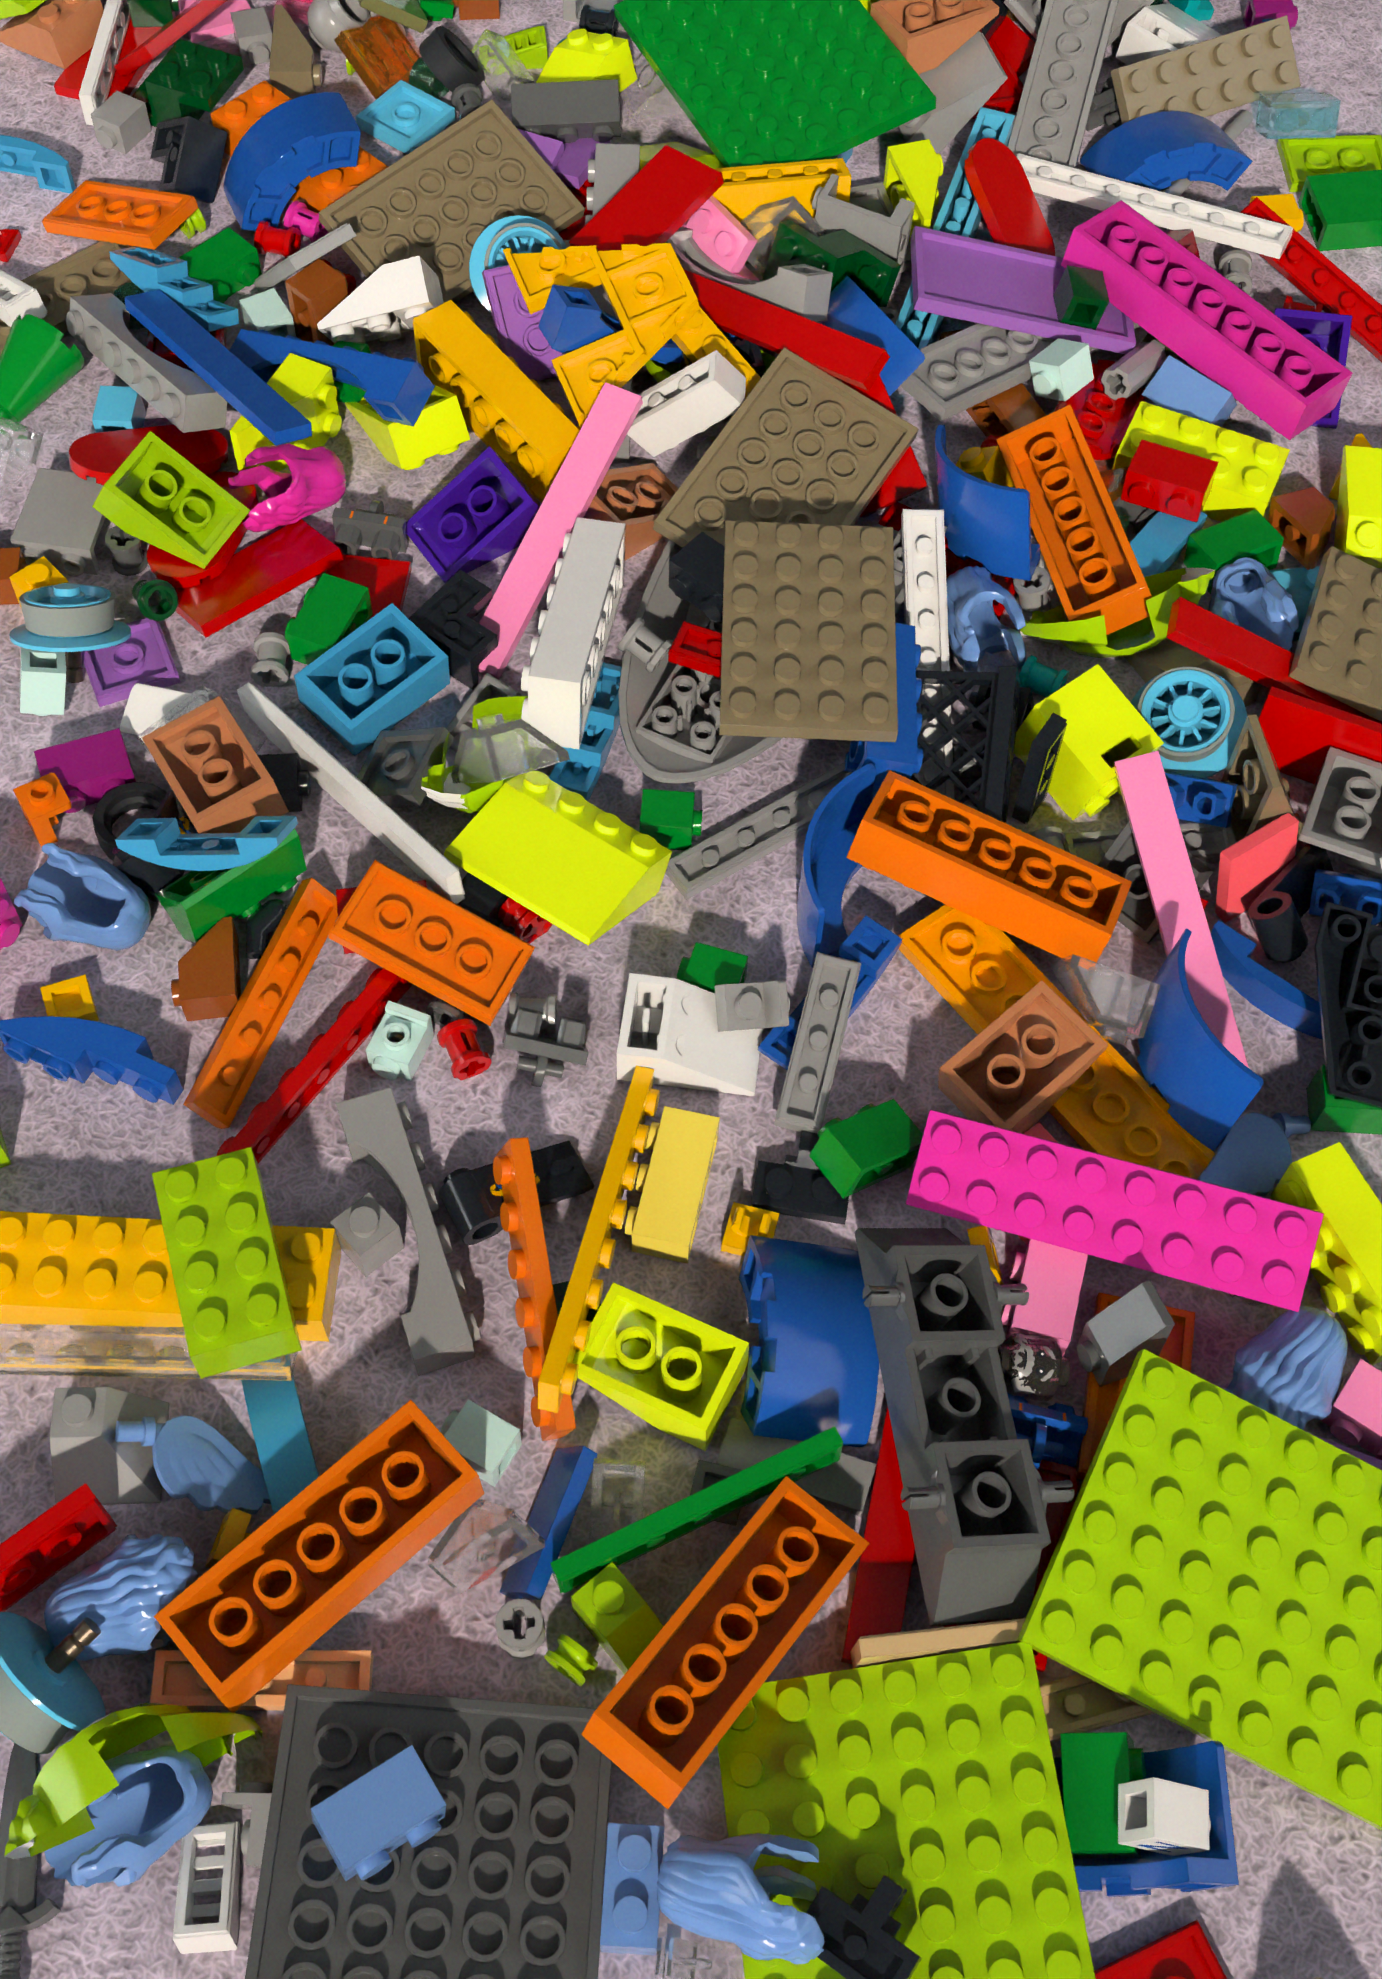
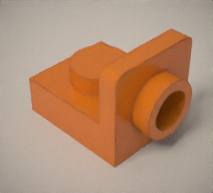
M49 773L13 789L23 814L41 848L47 843L58 842L52 826L59 824L56 815L72 808L70 799L56 774Z

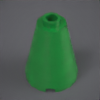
M26 314L23 319L18 315L13 321L0 355V425L7 426L8 423L15 426L18 425L79 373L84 366V357L75 344L69 349L60 341L64 336L61 331L46 321L30 314Z

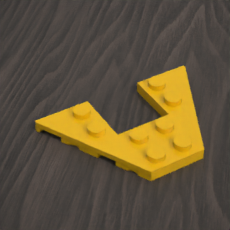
M654 243L649 246L623 244L622 250L598 251L596 245L569 246L562 250L553 247H543L542 253H512L510 248L503 249L508 265L530 314L545 308L552 285L589 290L602 284L623 330L551 360L580 428L583 426L605 382L622 388L700 309L697 296L671 243Z

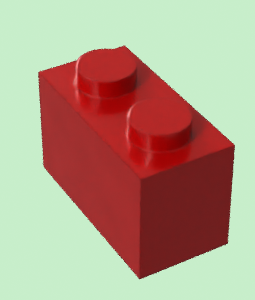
M1141 440L1127 469L1120 500L1197 523L1211 492L1219 462Z

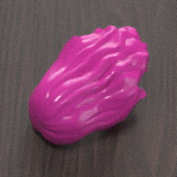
M288 443L256 448L245 458V467L256 464L260 465L241 470L235 477L228 478L231 489L257 484L267 495L268 499L258 503L249 512V518L242 523L247 530L257 533L278 526L296 523L308 515L329 508L343 497L346 490V473L344 472L343 463L335 452L325 446L306 450ZM284 459L289 466L291 474L272 470L260 463Z

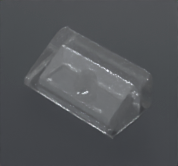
M485 29L471 52L475 55L485 73L483 81L497 101L503 104L511 100V84L534 83L535 80L507 40L501 34Z

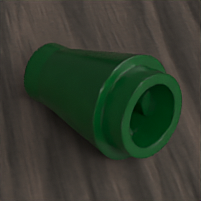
M140 580L133 587L132 594L137 601L139 610L148 619L154 621L165 620L175 612L178 605V595L175 588L167 581Z

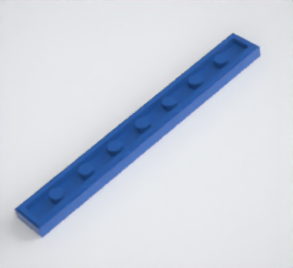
M160 289L125 297L126 310L274 445L278 446L312 436V426L308 419Z

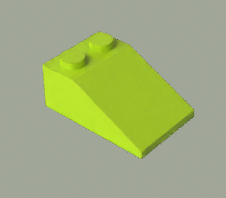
M151 431L103 485L92 506L125 533L205 569L251 511Z

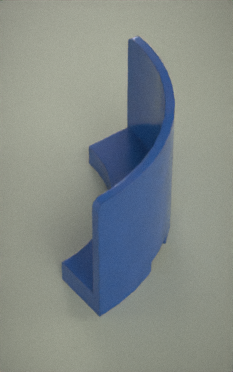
M313 93L284 102L262 116L242 137L229 161L223 185L225 195L241 230L256 231L259 222L262 220L270 222L271 226L278 228L281 214L289 199L296 192L295 187L309 175L313 178L323 172L336 168L357 167L361 130L340 93Z
M1179 111L1151 113L1128 121L1098 140L1080 160L1088 172L1158 191L1172 186V181L1185 178L1189 181L1214 183L1228 191L1253 162L1215 123L1202 116Z
M848 276L831 291L827 320L817 323L860 340H865V342L886 350L890 358L880 372V377L890 397L924 362V354Z
M938 424L935 433L939 509H944V526L947 527L945 537L948 540V548L963 561L972 558L981 562L983 567H986L990 573L1030 581L1040 560V544L1031 543L1030 493L1026 489L990 483L961 470L947 457L945 425Z
M872 763L857 769L833 787L816 809L807 830L797 900V928L804 954L812 968L817 952L838 957L839 947L848 937L842 919V897L852 877L863 866L846 857L859 825L871 804L876 768Z
M1186 928L1142 995L1134 1016L1133 1034L1137 1035L1140 1048L1137 1060L1149 1087L1156 1086L1162 1096L1171 1105L1167 1112L1183 1129L1214 1151L1259 1092L1264 1081L1262 1077L1250 1070L1222 1045L1211 1032L1196 1008L1185 974V951L1192 931Z
M750 1235L738 1280L745 1294L749 1323L758 1324L759 1346L749 1348L746 1387L740 1410L753 1436L805 1441L835 1426L843 1440V1446H865L868 1442L875 1410L879 1358L870 1311L863 1303L867 1298L863 1299L865 1285L858 1251Z
M1208 1741L1186 1747L1144 1752L1146 1779L1155 1777L1209 1790V1816L1211 1821L1209 1851L1170 1856L1141 1849V1858H1073L1079 1892H1102V1885H1106L1108 1897L1151 1895V1889L1154 1888L1181 1889V1892H1194L1239 1885L1223 1744L1220 1741ZM1053 1757L1064 1811L1062 1757Z

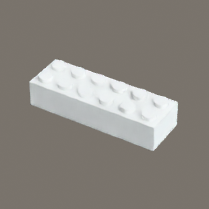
M577 517L573 532L565 534L562 551L563 558H558L556 562V584L550 583L548 588V610H541L538 625L540 637H533L530 648V663L532 664H525L522 672L521 690L528 691V698H525L523 702L521 722L522 724H528V742L572 749L580 748L623 591L626 527L624 523Z

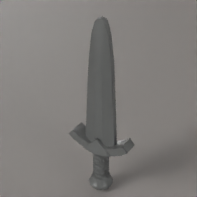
M14 1743L10 1756L0 1818V1979H21L19 1973L21 1965L19 1963L21 1961L20 1952L22 1951V1946L20 1945L22 1943L21 1934L42 1926L61 1911L58 1905L49 1898L36 1907L38 1854L18 1859L4 1857L5 1846L9 1841L10 1823L17 1814L19 1802L33 1794V1785L38 1776L37 1753L31 1752Z

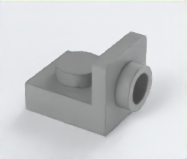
M785 980L715 985L718 1032L789 1026L790 999L787 994Z
M242 1782L240 1792H222L221 1805L233 1809L251 1810V1819H247L242 1828L241 1850L243 1855H246L245 1865L261 1869L273 1784Z

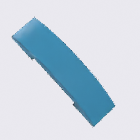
M0 135V171L37 177L39 187L42 189L72 193L76 189L69 162L61 155L25 139Z
M255 816L240 833L181 834L176 818L136 819L115 839L118 849L160 866L189 871L224 870L246 865L269 854L298 825L296 816Z
M290 1361L241 1375L253 1436L274 1514L319 1477Z

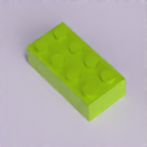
M252 1147L152 1173L189 1356L200 1378L301 1351L302 1347L261 1172Z

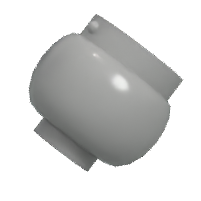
M313 0L307 12L309 33L313 41L322 49L339 53L345 52L346 42H351L353 46L360 42L364 30L367 29L370 21L368 10L362 8L358 0Z

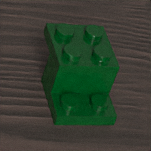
M179 39L131 97L145 102L151 126L157 127L159 122L187 116L199 120L206 111H212L244 70L242 57Z
M788 219L781 221L762 281L778 274V267L806 264L833 273L831 291L848 276L878 307H886L901 265L844 229L816 237Z

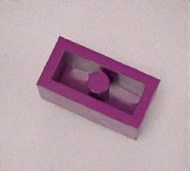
M120 728L34 751L40 777L49 773H55L70 799L72 808L65 811L66 813L78 812L87 805L98 803L107 792L114 788L136 782Z

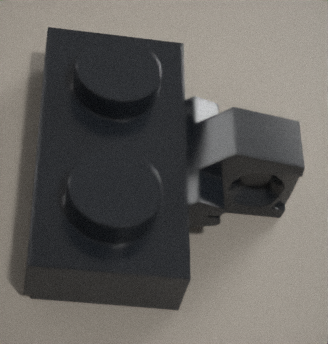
M801 1131L798 1156L786 1155L784 1164L758 1160L751 1202L752 1207L777 1212L782 1215L845 1225L849 1196L843 1199L809 1156L819 1140L818 1133Z
M884 1875L870 1900L858 1893L852 1903L848 1904L831 1890L822 1886L806 1912L816 1919L824 1936L825 1943L822 1947L824 1951L817 1957L846 1979H910L922 1957L896 1939L903 1925L893 1918L907 1893V1889L891 1877Z

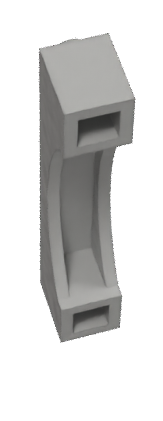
M680 227L666 241V243H671L682 268L812 321L827 320L833 277L832 272L806 264L778 267V274L765 281H756L735 275L716 264L693 240V230Z
M112 293L70 296V311L66 315L69 334L180 431L187 433L225 428L228 402L195 372L163 359L135 339L129 332L130 313L126 310L125 304Z
M389 1087L336 1103L353 1163L363 1160L385 1179L403 1204L417 1237L419 1269L415 1298L411 1311L400 1316L418 1376L475 1358L473 1342L481 1339L473 1311L463 1313L459 1301L460 1297L467 1295L459 1268L449 1270L445 1255L453 1252L445 1224L436 1227L431 1212L438 1211L439 1206L432 1184L422 1185L418 1171L426 1169L419 1143L409 1144L405 1131L412 1129L413 1126L405 1101L396 1104L392 1089Z

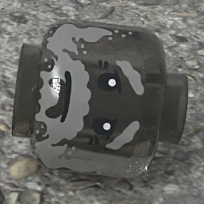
M1016 1332L1011 1334L1005 1343L997 1347L1007 1393L1021 1396L1025 1399L1049 1401L1053 1398L1059 1386L1065 1387L1067 1385L1070 1375V1359L1067 1356H1062L1061 1347L1056 1339Z

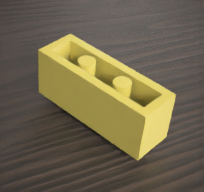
M664 1106L660 1123L652 1121L646 1149L653 1150L650 1164L641 1163L636 1182V1191L642 1192L639 1207L630 1206L625 1224L624 1234L632 1235V1252L688 1264L718 1141L720 1117Z

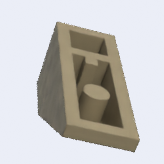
M275 5L269 65L270 82L279 91L294 99L316 93V87H322L321 64H315L312 47L283 5Z

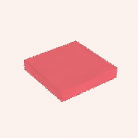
M1286 813L1220 852L1215 913L1224 923L1248 910L1255 899L1295 857L1299 820L1291 814Z

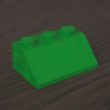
M294 828L280 845L269 854L246 865L215 871H190L155 895L183 938L197 943L223 917L232 916L233 919L235 917L239 919L248 917L262 906L260 903L262 899L273 892L275 895L281 894L296 885L298 882L296 877L307 870L299 835Z

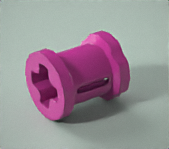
M296 200L288 207L284 217L285 229L288 230L290 227L299 228L301 235L308 237L311 243L329 233L320 223L319 213L307 209L305 203Z

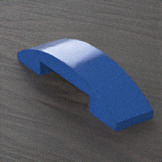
M866 915L839 947L838 957L862 963L849 1017L869 994L902 944V938ZM806 996L790 1014L789 1026L774 1027L758 1046V1051L786 1070H788Z
M1218 920L1213 926L1211 937L1222 975L1228 983L1265 1014L1290 1028L1323 1040L1319 1002L1252 960L1250 957L1257 944Z

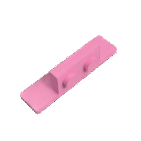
M712 195L681 227L693 230V240L716 264L740 277L760 281L744 265L757 243L756 238Z

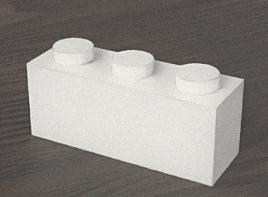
M715 350L638 394L642 397L643 404L627 435L653 457L668 449H672L697 433L704 432L719 421L733 416L745 400L746 377Z

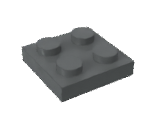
M446 727L380 731L357 778L389 807L421 806L424 798L427 796L426 791L421 789L422 778L427 777L428 769L434 765L442 764L443 747L449 731ZM450 733L448 738L446 754L454 740V737Z

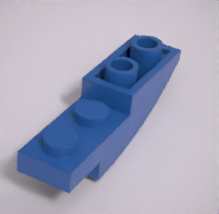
M40 1016L0 1020V1038L5 1045L3 1050L18 1062L27 1064L31 1059L42 1064L43 1069L49 1075L60 1081L66 1082L70 1077L84 1084L91 1073L94 1072L107 1083L116 1085L120 1080L133 1086L134 1092L149 1102L156 1103L161 1099L172 1105L175 1104L183 1092V1087L176 1070L154 1061L146 1037L97 1021L70 1017Z

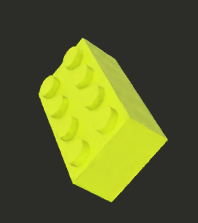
M1141 401L1116 453L1108 484L1123 489L1127 469L1141 440H1145L1219 462L1211 492L1202 510L1203 513L1208 515V518L1224 522L1231 517L1239 516L1254 509L1264 517L1290 449Z
M1338 1142L1290 1163L1269 1198L1324 1214L1309 1271L1312 1272L1321 1286L1320 1294L1326 1307L1333 1313L1337 1312L1348 1328L1347 1337L1352 1348L1358 1354L1365 1355L1373 1366L1382 1362V1204L1341 1142Z

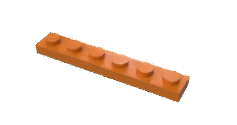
M314 878L302 880L183 1104L217 1128L225 1129L230 1127L322 949L330 929L338 918L336 896Z
M510 1138L494 1157L493 1175L496 1184L502 1186L504 1202L500 1209V1219L503 1230L509 1232L512 1249L508 1254V1270L510 1277L517 1281L519 1298L516 1300L515 1314L518 1326L524 1328L527 1347L524 1348L523 1365L526 1375L532 1377L535 1396L531 1400V1416L534 1425L540 1427L542 1441L563 1438L576 1429L571 1395L563 1394L558 1413L538 1409V1381L558 1320L529 1138Z

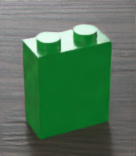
M1382 170L1311 175L1306 177L1298 204L1303 211L1304 219L1317 250L1331 251L1382 246Z

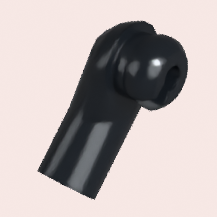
M280 899L269 900L248 918L246 923L247 958L261 959L269 944V933L278 927L289 906Z

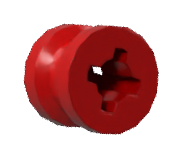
M508 898L503 903L498 913L499 920L505 926L513 927L515 929V936L529 944L548 932L553 925L511 898Z

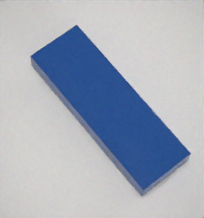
M586 1446L557 1448L499 1591L500 1593L512 1599L541 1600L552 1574L550 1563L559 1557L597 1459L596 1452Z

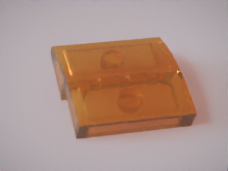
M383 16L369 18L363 27L341 31L334 39L375 99L379 98L400 80L412 85L431 73L396 22Z

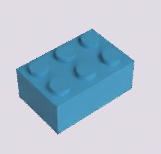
M393 603L294 675L299 702L354 756L376 741L380 731H389L450 684L448 656Z

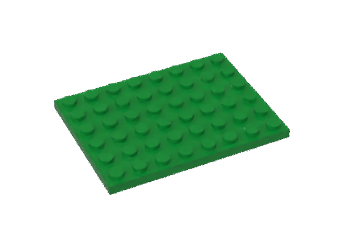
M624 0L613 5L615 17L724 168L830 159L936 109V96L859 0Z

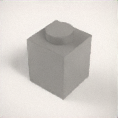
M265 8L230 12L235 40L240 57H242L243 66L270 62L272 31Z
M119 91L114 92L91 113L97 141L106 149H114L127 154L152 131L145 102Z
M369 1192L330 1221L331 1227L336 1230L342 1251L365 1277L404 1248L399 1225Z

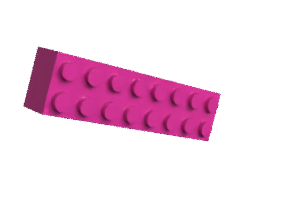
M1122 200L1073 229L1061 266L1065 269L1069 265L1103 271L1109 303L1158 339L1160 343L1166 345L1190 366L1196 368L1211 381L1231 392L1237 401L1265 421L1276 432L1291 440L1336 407L1353 374L1350 370Z
M937 1110L929 1111L905 1203L906 1205L1299 1312L1324 1216L1319 1211Z

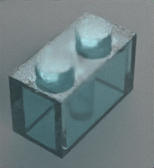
M1328 92L1260 94L1256 131L1266 139L1335 138L1341 100Z

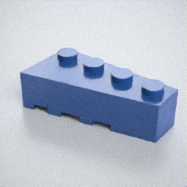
M896 622L897 740L896 742L851 741L850 750L845 756L844 771L854 772L870 763L876 768L871 802L889 770L910 779L913 773H919L923 762V749L919 748L917 743L922 727V713L917 712V702L921 694L922 681L920 678H916V668L920 661L921 646L915 644V626Z

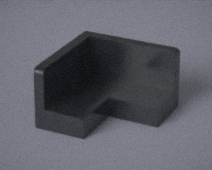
M190 116L157 123L150 159L164 163L159 191L191 195L204 203H213L228 132Z
M460 570L408 619L448 656L450 676L474 690L479 684L477 666L498 646V636L473 620L489 605L493 597L492 589Z

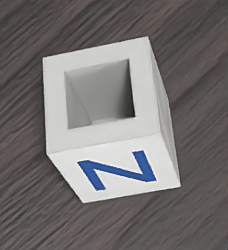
M1155 1777L1118 1784V1844L1170 1856L1210 1850L1209 1790Z

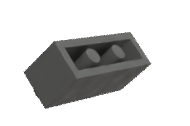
M618 79L511 84L512 123L517 129L563 141V143H573L578 139L593 138L595 141L606 142L612 140L613 137H621Z

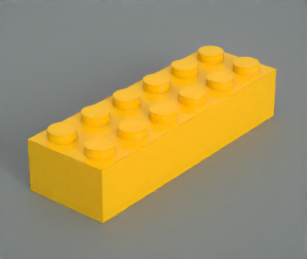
M452 300L413 318L417 361L423 366L424 374L433 384L457 395L466 425L487 447L490 446L511 466L532 494L542 503L581 429L580 426H575L565 416L561 406L556 402L552 403L542 392L539 384L534 379H529L519 369L514 358L511 356L507 357L497 347L493 337L488 333L485 334L475 324L472 316L467 311L463 312Z

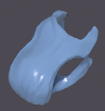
M1240 558L1234 563L1226 564L1220 568L1213 579L1208 611L1292 652L1294 632L1299 629L1298 611L1292 595L1276 581L1265 565L1254 559Z
M968 566L949 575L946 579L948 636L951 653L963 667L964 672H980L978 668L979 660L989 657L993 653L1005 650L1011 651L1020 669L1026 660L1025 645L1021 634L1018 632V630L1026 626L1021 605L1008 590L992 581L991 573L986 567ZM993 600L1004 605L1017 630L1010 629L1000 623L994 612Z
M47 843L42 846V852L48 855L47 861L33 872L29 878L28 888L21 890L14 898V904L17 907L22 906L28 910L29 915L34 917L44 927L43 934L52 941L86 943L115 951L128 949L142 939L150 925L151 910L148 898L140 887L135 885L118 868L102 858L70 852L62 849L55 843Z
M1301 1306L1299 1312L1286 1311L1276 1318L1267 1329L1253 1337L1245 1346L1237 1349L1234 1360L1233 1380L1225 1390L1302 1430L1305 1429V1424L1314 1418L1322 1420L1329 1417L1347 1358L1348 1343L1343 1327L1337 1319L1318 1308Z
M135 1534L127 1535L110 1554L61 1583L50 1595L45 1606L44 1620L51 1643L56 1647L69 1633H73V1629L87 1617L98 1625L101 1633L88 1646H85V1649L75 1660L86 1661L109 1655L147 1654L148 1652L164 1648L173 1640L155 1619L154 1615L189 1587L197 1578L198 1572L193 1568L194 1553L192 1549L185 1545L180 1537L154 1534L150 1538L138 1539Z
M163 1746L153 1750L120 1755L104 1761L113 1773L119 1786L86 1806L95 1829L44 1851L46 1861L51 1867L55 1868V1879H67L71 1886L82 1885L86 1888L96 1883L115 1882L120 1887L140 1880L150 1865L162 1857L177 1841L188 1835L202 1821L211 1806L213 1797L211 1781L197 1756L187 1749L178 1753L175 1746Z
M754 1833L730 1837L720 1841L706 1840L692 1835H681L667 1847V1852L663 1855V1863L660 1866V1873L658 1875L656 1887L657 1900L661 1912L674 1924L703 1937L735 1943L743 1954L756 1960L768 1961L778 1958L790 1961L793 1964H806L824 1951L822 1949L825 1943L824 1936L814 1917L798 1911L793 1906L780 1905L769 1900L771 1895L782 1894L813 1902L818 1894L815 1882L781 1865L763 1866L754 1871V1866L760 1854L805 1863L809 1861L818 1863L819 1849L813 1843L790 1838L785 1835Z

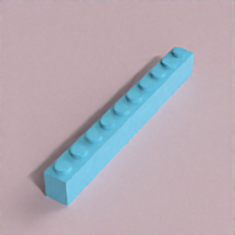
M984 107L980 108L933 230L975 238L983 216L965 174V160L969 156L967 152L975 143L983 138L996 139L1008 147L1015 115ZM911 283L895 325L918 349L935 343L945 316L914 310L913 284Z

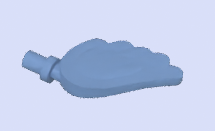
M1286 1112L1275 1113L1272 1118L1260 1113H1249L1242 1116L1226 1134L1214 1157L1197 1179L1258 1196H1266L1273 1189L1274 1184L1277 1185L1290 1163H1292L1288 1138L1295 1134H1308L1311 1129L1309 1117L1306 1115L1290 1116Z
M183 1415L174 1417L166 1423H156L153 1416H144L142 1421L116 1422V1442H141V1446H152L153 1465L157 1477L170 1497L174 1499L187 1497L201 1511L218 1509L228 1513L232 1508L251 1515L256 1514L262 1508L263 1503L271 1504L263 1472L245 1458L222 1434L204 1421L193 1416Z

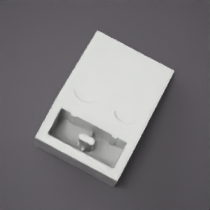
M1170 3L1145 6L1127 23L1115 57L1130 65L1222 35Z
M420 256L384 264L317 324L318 330L334 343L337 341L365 343L375 339L380 341L399 339L402 336L401 333L414 330L413 318L444 303L439 277Z
M629 973L617 1048V1080L631 1081L636 1066L654 1069L653 1084L755 1096L760 1056L758 1046L761 1044L763 1029L718 1032L715 993L676 978Z

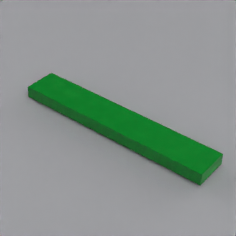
M836 1427L825 1430L551 1562L552 1574L560 1593H566L589 1582L611 1562L618 1568L771 1494L785 1476L795 1482L839 1461L843 1440Z

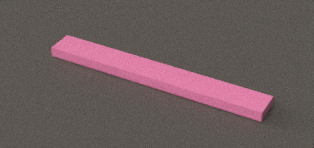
M606 382L602 387L479 624L497 634L498 646L477 666L478 672L485 675L488 673L498 680L502 676L555 574L557 559L563 558L562 551L565 534L573 532L577 517L584 518L643 404L640 395Z
M1159 751L1115 761L1114 769L1166 955L1168 957L1186 928L1192 931L1185 951V974L1194 1004L1216 1038L1230 1053L1248 1067Z

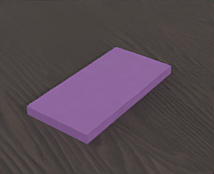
M919 226L914 227L910 238L914 310L1055 340L1060 338L1087 343L1089 347L1121 354H1127L1134 349L1136 338L1133 321L1111 303H1108L1096 330L1058 322L1053 295L1065 271V268L1061 266L1063 258Z

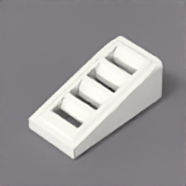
M0 270V319L11 327L18 315L21 316V319L26 314L40 319L44 318L47 315V310L37 289Z
M239 1821L197 1825L188 1835L182 1838L173 1941L181 1954L237 1949L241 1832ZM225 1845L223 1855L195 1857L196 1847ZM223 1869L222 1878L195 1880V1871ZM221 1894L220 1903L194 1905V1896ZM219 1919L217 1923L193 1925V1921Z

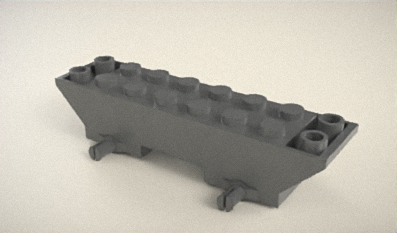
M858 1228L854 1233L865 1285L863 1299L867 1298L863 1303L870 1311L903 1484L901 1500H906L902 1503L904 1510L908 1511L929 1625L974 1624L1026 1618L1033 1602L1041 1550L1051 1543L1045 1517L1047 1503H1071L1074 1499V1489L1068 1490L1073 1487L1070 1480L1043 1481L1033 1464L1028 1439H1017L997 1349L1006 1340L1001 1320L1002 1305H1026L1029 1299V1292L1025 1291L1028 1288L1023 1283L1000 1285L990 1269L985 1245H966L947 1228Z

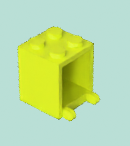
M1097 664L1033 707L1016 732L1014 754L1026 765L1031 744L1050 716L1055 713L1067 720V727L1048 793L1072 820H1075L1085 812L1089 817L1100 812L1109 804L1110 800L1108 798L1116 792L1122 796L1114 769L1115 761L1158 751L1164 742L1100 665ZM1102 755L1105 756V758L1110 762L1113 768H1111L1106 763V761L1101 757Z

